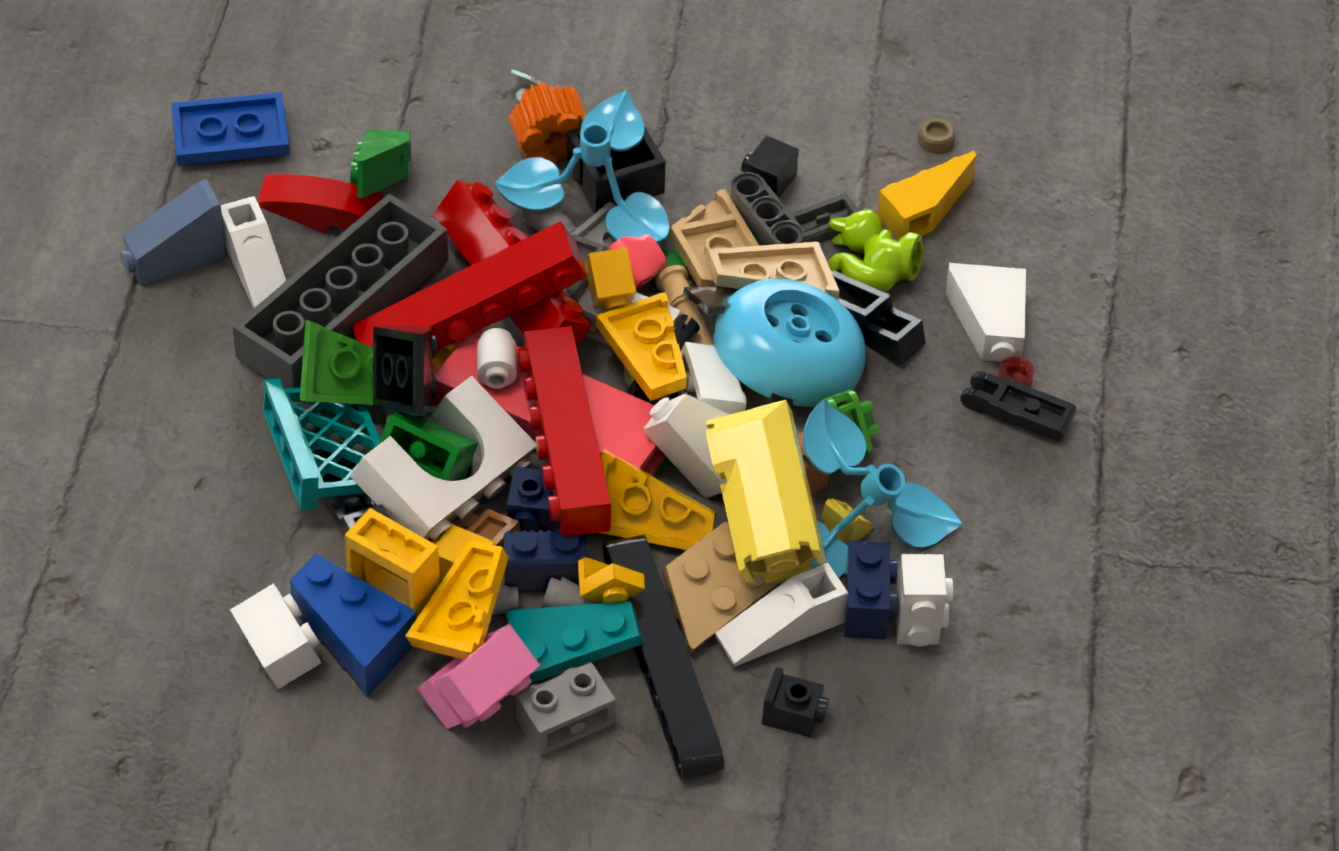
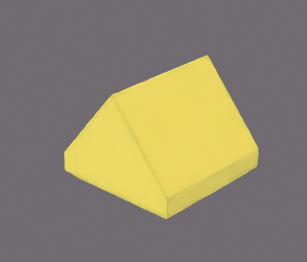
M828 498L824 504L821 518L829 532H831L854 509L845 502ZM859 515L836 538L848 546L849 541H859L873 528L871 526L872 523L862 515Z

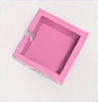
M509 624L487 634L484 644L465 660L459 658L452 659L420 685L417 690L446 729L459 724L467 728L476 721L480 720L482 722L496 713L502 707L499 701L509 694L514 696L532 682L528 675L536 670L540 664Z

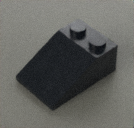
M373 326V406L413 416H424L432 409V399L435 398L437 392L436 378L432 375L433 359L437 354V341L433 335V328L423 326Z

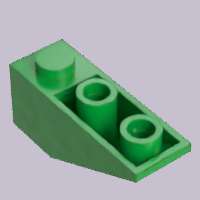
M366 130L363 141L357 142V152H354V162H351L350 183L351 185H357V198H364L409 177L411 169V131Z

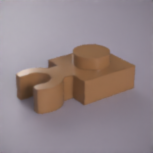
M488 508L481 515H477L473 511L462 521L453 519L450 522L455 526L494 541V545L503 547V549L504 533L506 531L510 533L514 531L521 532L519 521Z

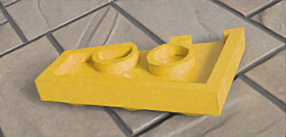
M469 540L405 635L411 646L465 660L484 644L509 559L503 547Z

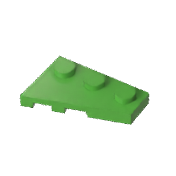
M306 320L300 400L373 405V348Z

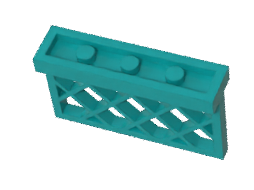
M280 378L265 379L262 413L299 510L316 509L317 498L365 493L350 476L365 455L352 448L359 444L373 450L380 441L366 405L347 404L345 406L341 403L308 402L312 406L305 409L292 403L302 401L300 400L301 387L284 389ZM324 409L336 414V416L331 420L317 413ZM348 419L361 426L354 430L342 423ZM310 423L322 430L315 434L303 427ZM333 433L347 440L341 445L327 438ZM320 448L332 453V455L325 459L312 452ZM344 458L357 465L351 470L337 463ZM327 473L342 478V480L324 483L322 478Z

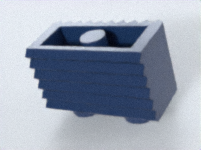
M558 529L555 532L551 530L543 532L540 530L537 533L533 530L531 532L524 530L520 533L517 531L513 533L506 531L504 533V550L509 559L504 572L505 585L517 587L518 591L547 590L551 577L558 580L564 577L579 585L578 561L584 557L588 558L587 534L561 537Z

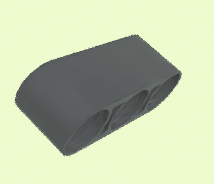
M743 172L734 176L731 181L730 198L759 246L803 243L804 230L763 178L752 172Z

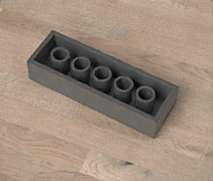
M388 194L232 327L236 358L268 379L280 378L284 389L301 387L306 320L356 340L352 328L353 324L405 299L448 261L447 229L391 194Z

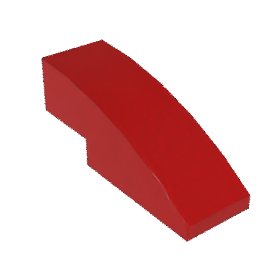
M266 174L261 185L257 203L261 209L326 234L331 225L347 230L382 200L383 193L375 192L364 198H357V185H351L348 182L310 175Z

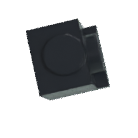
M775 667L764 699L762 725L811 738L816 722L824 723L830 699L823 697L824 685L783 674L784 669Z

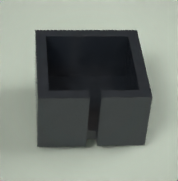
M644 126V137L637 146L622 152L610 150L612 167L620 195L624 201L636 192L649 194L652 197L665 193L666 161ZM581 128L567 132V164H569L573 156V149L580 147ZM579 159L572 173L580 186L583 185V192L594 212L599 211L610 201L616 204L605 166L591 167L582 159Z

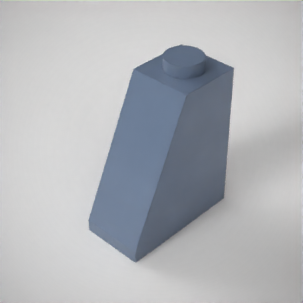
M204 179L197 182L124 233L125 250L120 252L126 272L128 274L133 272L140 286L226 257L221 204L208 181Z

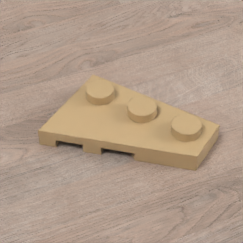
M819 242L708 249L706 262L716 286L741 289L760 280L789 279L815 286L838 300L840 291Z

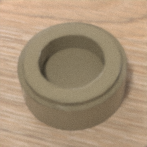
M930 118L920 124L918 143L926 151L943 153L954 145L955 128L949 121L941 118Z

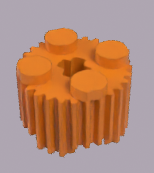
M538 82L537 86L530 85V89H523L524 93H522V98L519 100L520 104H515L516 109H512V114L508 115L520 151L524 154L525 158H544L554 164L563 158L567 160V132L581 128L582 121L586 116L578 91L575 90L574 86L570 88L563 86L560 89L558 85L551 88L548 84H542L541 82Z

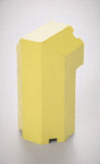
M786 399L706 421V426L708 427L706 436L715 474H719L722 480L726 479V484L719 486L723 495L738 569L745 582L755 583L754 575L764 576L766 584H776L813 569L811 563L817 560L819 566L826 562L792 410Z

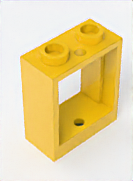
M369 508L344 535L347 572L415 610L418 618L440 585L438 546ZM382 567H384V568H386L387 570L393 572L394 574L400 576L401 578L407 580L408 583H407L406 581L400 579L399 577L393 575L392 573L386 571V570L383 569Z

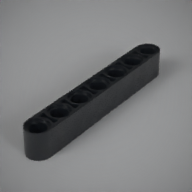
M645 535L603 543L605 564L610 565L614 563L644 574L645 590L631 596L626 601L631 602L636 610L644 644L634 647V651L680 780L724 770V758L719 738Z

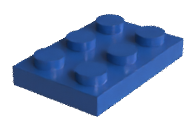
M282 92L171 103L178 166L290 155Z

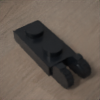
M982 371L974 372L970 379L972 388L967 387L960 396L962 404L977 413L987 412V414L1058 442L1061 441L1073 420L1077 407L1075 404L1004 377L1002 379Z

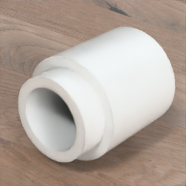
M492 328L485 331L477 343V378L488 387L503 388L513 383L517 377V344L511 333L507 330Z

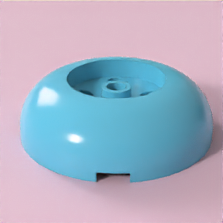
M766 279L753 282L731 295L721 307L715 320L713 341L724 365L743 384L768 398L774 393L793 399V405L816 407L825 398L847 390L854 391L863 374L866 362V347L858 323L848 309L837 299L810 284L789 279Z

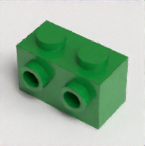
M400 412L389 415L379 444H381L391 436L425 472L446 481L465 479L478 446V442L423 416H413Z

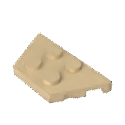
M725 189L716 192L714 200L707 206L700 204L692 210L690 216L682 218L673 224L669 233V239L699 290L733 295L739 290L715 285L706 262L708 249L759 246Z
M726 521L669 563L662 572L667 591L670 592L673 598L672 609L675 619L680 620L688 655L714 637L715 632L783 583L766 584L764 576L754 575L755 583L745 582L738 569L730 527Z

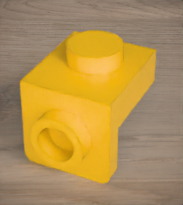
M587 557L578 561L580 597L600 604L626 602L631 596L645 590L644 574L614 563L607 565Z

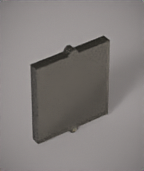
M714 285L710 287H684L683 295L707 314H724L731 307L728 303L729 297L739 289Z

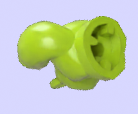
M869 209L852 213L847 218H833L829 221L832 229L841 232V234L832 239L835 246H846L850 250L864 253V261L850 253L833 255L828 261L831 271H842L843 275L885 293L897 282L902 280L913 281L918 276L924 254L922 235L909 232L902 236L899 241L892 239L890 231L882 230L880 216Z

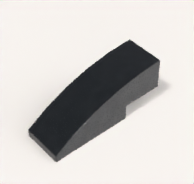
M834 270L831 271L840 291L838 301L848 309L858 323L866 346L902 365L926 344L923 321L894 308L890 294Z

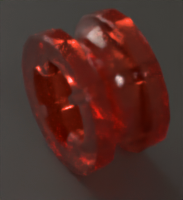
M1008 357L1000 363L998 377L1002 379L1006 377L1031 387L1034 368L1028 360L1022 357ZM1014 374H1019L1017 378H1012Z

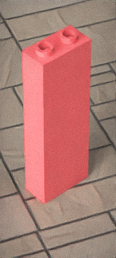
M479 330L467 338L457 341L448 359L443 365H438L432 373L437 382V392L435 398H433L434 405L438 406L446 394L470 376H473L536 443V436L540 435V430H532L530 406H534V401H526L524 377H528V372H520L518 349L521 347L517 346V377L515 381L503 388H491L482 384L477 378V343L484 331ZM583 375L600 457L605 449L653 476L666 457L643 431V428L652 418L650 411L655 405Z

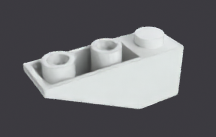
M255 196L221 205L225 247L254 309L286 282V278L267 222Z
M825 563L786 580L715 632V637L733 666L736 667L845 623L848 592L829 563Z

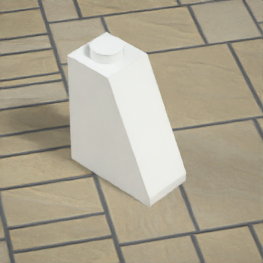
M949 263L945 294L982 361L1020 364L1025 339L1026 269Z
M683 394L671 400L667 397L660 400L651 409L650 415L652 418L643 428V431L705 499L722 493L719 485L726 484V479L722 480L719 474H715L706 436V430H708L706 421L730 414L688 394Z

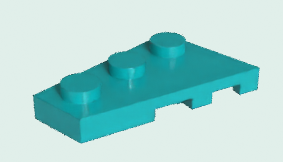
M631 602L505 610L508 625H511L540 664L536 670L528 675L532 680L530 684L563 673L569 668H577L644 644L636 610Z

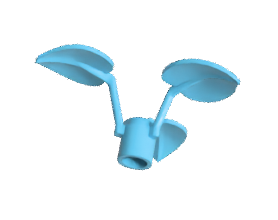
M628 90L606 99L585 116L581 124L580 147L573 149V156L562 175L559 176L557 166L551 161L533 157L516 163L503 177L495 181L496 190L510 204L526 211L543 212L556 207L563 201L564 190L560 184L567 182L579 159H582L591 167L604 165L614 200L618 205L610 209L606 215V229L609 235L617 241L625 236L639 237L649 234L659 244L666 240L669 234L668 217L659 201L649 194L642 192L633 193L624 201L617 185L610 150L612 149L617 152L630 150L637 146L644 137L643 119L636 109Z
M826 399L818 403L806 421L803 432V449L811 465L823 474L834 473L840 468L845 475H866L861 483V495L864 500L838 523L831 532L822 522L817 521L826 562L823 564L829 563L838 578L845 573L848 546L836 537L871 504L881 506L887 503L888 509L894 511L890 519L893 532L904 544L912 548L922 549L930 547L961 526L962 522L942 499L920 484L905 483L902 471L895 465L883 464L877 469L872 464L863 468H851L857 466L865 456L866 440L861 430L850 418L833 408ZM817 560L811 563L812 568L819 566Z

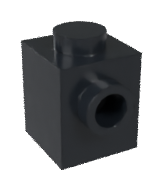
M766 135L754 152L749 151L746 154L741 165V171L758 174L776 196L780 198L797 175L799 149Z

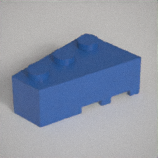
M316 553L290 580L291 596L303 614L299 618L304 624H309L318 641L322 645L326 644L337 657V663L344 671H349L359 683V689L368 697L413 647L405 635L417 619L416 611Z

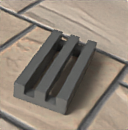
M844 193L791 214L800 225L816 219L813 222L802 225L804 230L803 243H821L841 234V232L830 227L829 221L831 219L847 218L852 213L860 210L848 194ZM847 208V209H845V210H842V211H839V212H837V213H834V214H831V215H830V213H833V212H836V211H838V210Z

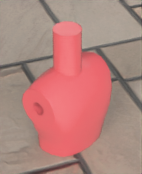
M649 234L639 237H622L608 248L613 250L627 247L636 289L651 281L667 266L663 251Z

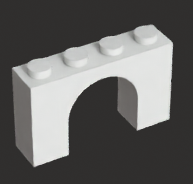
M470 376L446 394L432 414L442 426L478 442L470 464L471 476L469 478L459 481H446L428 474L418 466L391 436L364 455L350 476L376 505H383L391 520L426 540L431 538L433 541H436L442 537L445 531L452 526L450 522L456 517L461 521L467 518L479 506L477 501L481 497L485 496L488 500L494 497L505 486L506 483L503 480L510 475L513 477L515 466L529 468L532 464L528 458L535 450L536 443L473 376Z

